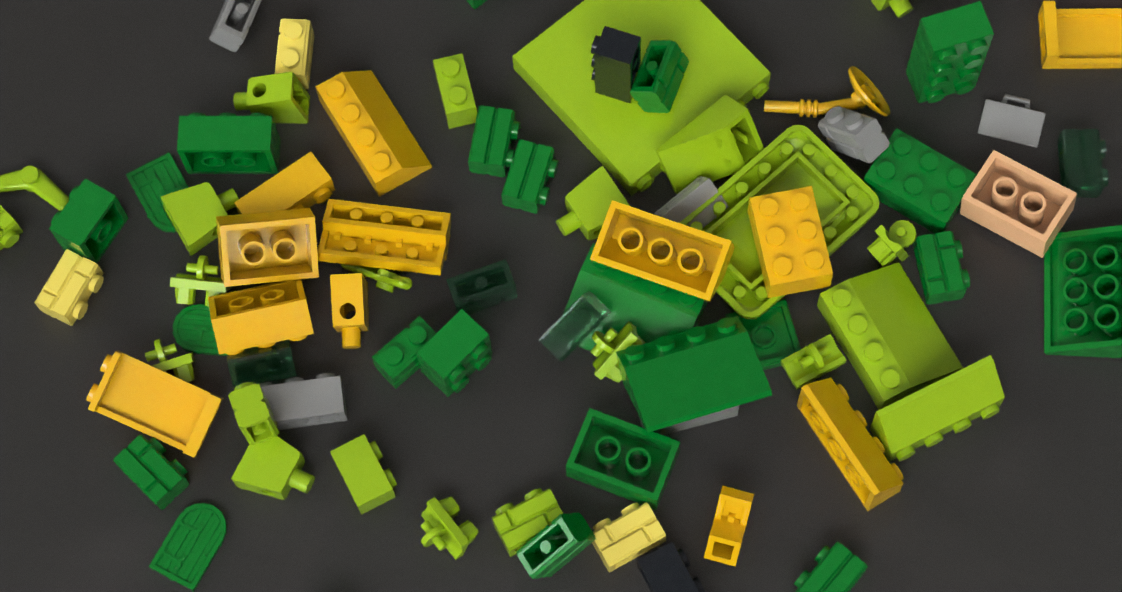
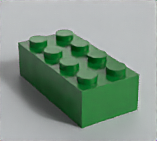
M981 1L920 19L906 69L907 77L918 104L926 101L928 103H935L942 100L946 95L953 93L958 95L965 94L976 86L994 36Z

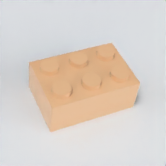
M993 150L963 195L960 214L1043 258L1072 213L1077 193Z

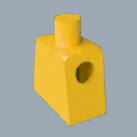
M362 273L330 275L333 327L337 332L342 333V348H361V332L369 331L368 282ZM355 311L354 317L346 319V315L349 312Z

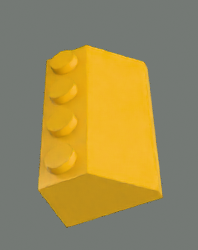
M372 70L341 72L315 86L320 103L379 197L432 168L428 158Z
M612 200L590 260L710 302L725 276L735 247L732 241Z
M831 377L804 385L800 390L797 407L866 510H871L900 492L904 484L902 482L904 477L901 470L895 463H889L883 454L885 453V448L876 436L872 437L865 428L867 422L859 410L854 411L848 403L849 396L845 388L840 383L836 385Z

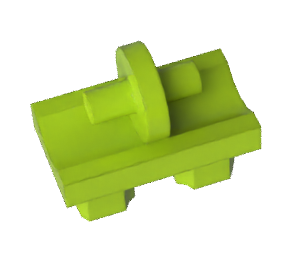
M906 220L896 221L890 227L889 233L882 224L875 230L879 237L867 249L883 267L890 264L896 257L902 262L909 257L904 248L912 245L917 236L916 229L912 223Z
M204 255L199 256L197 264L187 263L186 272H193L196 275L177 273L176 277H170V287H175L177 304H194L196 290H205V306L209 307L208 297L225 294L232 288V286L224 287L221 277L207 276L208 274L218 275L219 266L209 265L208 256Z
M628 321L619 333L613 328H610L605 335L599 331L594 332L591 336L596 343L591 350V353L597 357L592 363L596 369L594 375L600 380L605 376L617 383L622 380L616 352L625 350L631 345L645 344L640 336H638L636 326Z
M829 334L782 359L780 363L797 390L840 367L847 360L838 349L832 335Z
M159 338L154 340L155 350L144 353L147 362L159 359L160 363L152 366L163 371L173 369L176 377L187 382L195 380L192 362L195 361L193 352L168 360L167 355L178 352L175 343L163 346Z
M452 496L440 501L433 497L427 501V508L421 514L425 522L420 526L426 533L421 539V543L424 547L435 544L439 551L447 548L454 559L457 560L464 555L468 545L476 538L478 529L469 520L459 526L453 521L452 518L458 515L460 509Z

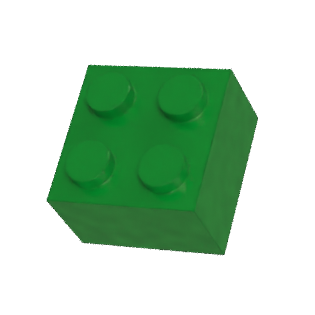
M85 178L80 186L77 185L73 188L69 195V201L63 210L58 211L53 216L49 229L64 251L68 249L79 254L81 257L98 263L129 218L116 195Z
M462 309L416 353L421 372L447 397L454 391L459 393L469 382L468 377L476 369L478 371L484 369L491 361V355L493 354L489 334Z

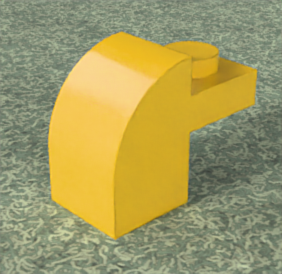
M722 485L704 555L705 559L736 567L754 497L753 493Z

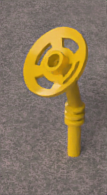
M851 66L848 69L849 79L854 89L851 98L820 103L815 99L813 102H811V99H807L806 102L804 99H800L799 102L764 100V112L799 114V117H803L805 114L808 118L810 115L813 118H817V115L826 114L830 109L837 106L849 110H855L859 107L862 109L868 106L871 110L885 117L891 113L888 103L878 88L855 66Z

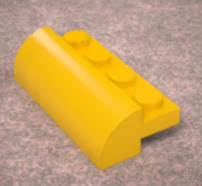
M328 199L322 220L323 231L317 249L318 261L441 276L449 248L451 213Z

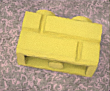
M280 19L275 74L293 72L304 88L309 89L314 44V31L311 21L307 19Z
M67 249L34 303L43 313L73 326L76 319L80 320L84 317L88 309V303L86 302L92 292L97 293L100 290L104 281L102 276L104 273L97 263Z
M638 502L633 503L621 511L623 516L612 522L610 518H606L593 526L596 540L592 544L609 573L666 542V533L647 502L639 506Z

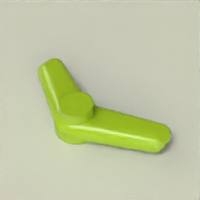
M26 166L21 170L0 175V192L25 189L28 192H34L59 211H62L69 201V197L43 171L34 166Z
M341 264L342 268L362 273L363 276L376 280L375 287L393 293L395 287L409 290L412 287V280L410 278L384 269Z

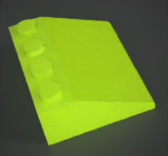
M899 262L847 279L820 293L817 307L878 410L963 369V366Z

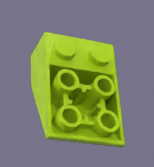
M725 94L655 151L674 192L678 194L699 176L710 178L713 182L737 173L760 153L764 146L748 108Z

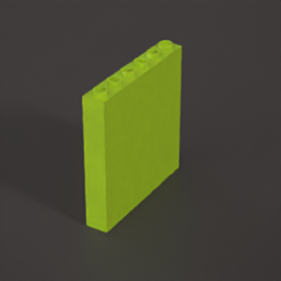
M584 0L512 56L514 70L631 196L638 190L643 192L648 189L658 174L662 171L665 173L655 151L725 94L745 107L754 97L756 99L761 98L769 89L771 72L700 0ZM605 26L641 37L640 65L651 40H672L678 44L682 50L681 52L689 59L686 71L683 73L684 76L670 112H645L633 97L631 103H627L595 93V81L591 80L594 70L591 67L594 55L591 54V47L595 36H601Z

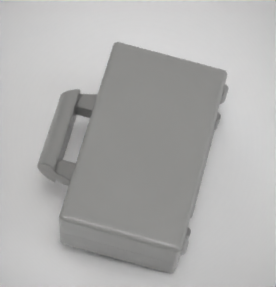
M1005 94L1001 102L986 99L977 133L1037 148L1046 113L1030 109V99ZM1007 100L1023 103L1025 108L1007 104Z
M699 176L658 209L654 215L679 223L718 193V189L710 178ZM722 195L688 223L687 226L691 227V224L695 221L701 222L703 228L717 217L713 212V206L716 202H723L727 209L729 206Z

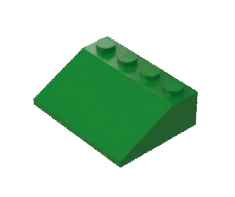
M1122 225L1060 232L1045 253L1044 353L1046 355L1122 358Z
M593 243L580 269L555 337L591 352L596 345L591 337L595 331L605 335L610 328H613L619 333L629 321L636 326L638 336L645 343L657 340L661 336H672L698 326L708 301L591 261L590 258L595 247V243Z
M738 316L722 318L716 323L702 327H692L679 334L661 336L655 341L641 345H631L625 350L616 352L623 385L647 433L772 396L771 387L749 334Z

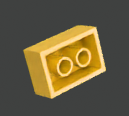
M812 186L750 197L748 215L767 297L772 298L830 287L833 271Z
M310 208L216 216L220 273L224 287L319 278L315 216Z
M301 279L280 281L208 297L210 317L219 355H237L248 348L257 346L258 348H268L274 346L279 341L288 339L290 341H300L305 339L307 335L314 334Z

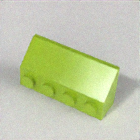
M989 355L876 411L870 431L873 437H878L885 448V453L883 454L889 462L896 458L899 462L906 460L916 453L914 449L924 444L927 448L934 446L944 439V434L952 430L955 434L960 433L972 425V420L980 416L985 420L1000 411L999 407L1005 396L992 356Z

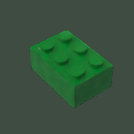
M197 112L190 113L189 116H179L177 152L188 174L279 173L281 139L272 116L264 113H252L250 116H237L234 113L207 116Z
M896 128L889 138V147L876 158L864 176L863 181L876 193L881 203L935 234L945 232L961 207L963 195L977 174Z
M589 408L566 464V476L633 502H638L641 505L647 502L650 508L657 510L679 455L680 441L653 431L647 433L645 428Z

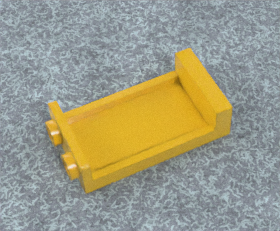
M1055 1L1042 2L1038 13L1042 69L1122 68V8L1056 9Z
M119 350L115 351L113 356L107 354L100 368V371L104 373L99 385L93 384L86 398V401L91 402L88 410L98 412L154 437L195 458L224 398Z

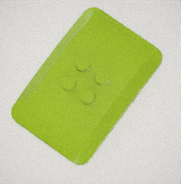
M792 125L720 186L718 193L679 222L687 225L722 195L729 207L726 209L723 202H716L713 206V212L717 217L704 228L699 221L693 222L691 227L732 241L735 248L725 276L716 292L738 315L745 319L760 317L785 296L767 297L748 215L750 197L812 186L829 257L866 224L879 208V198L876 193L809 128L803 125Z

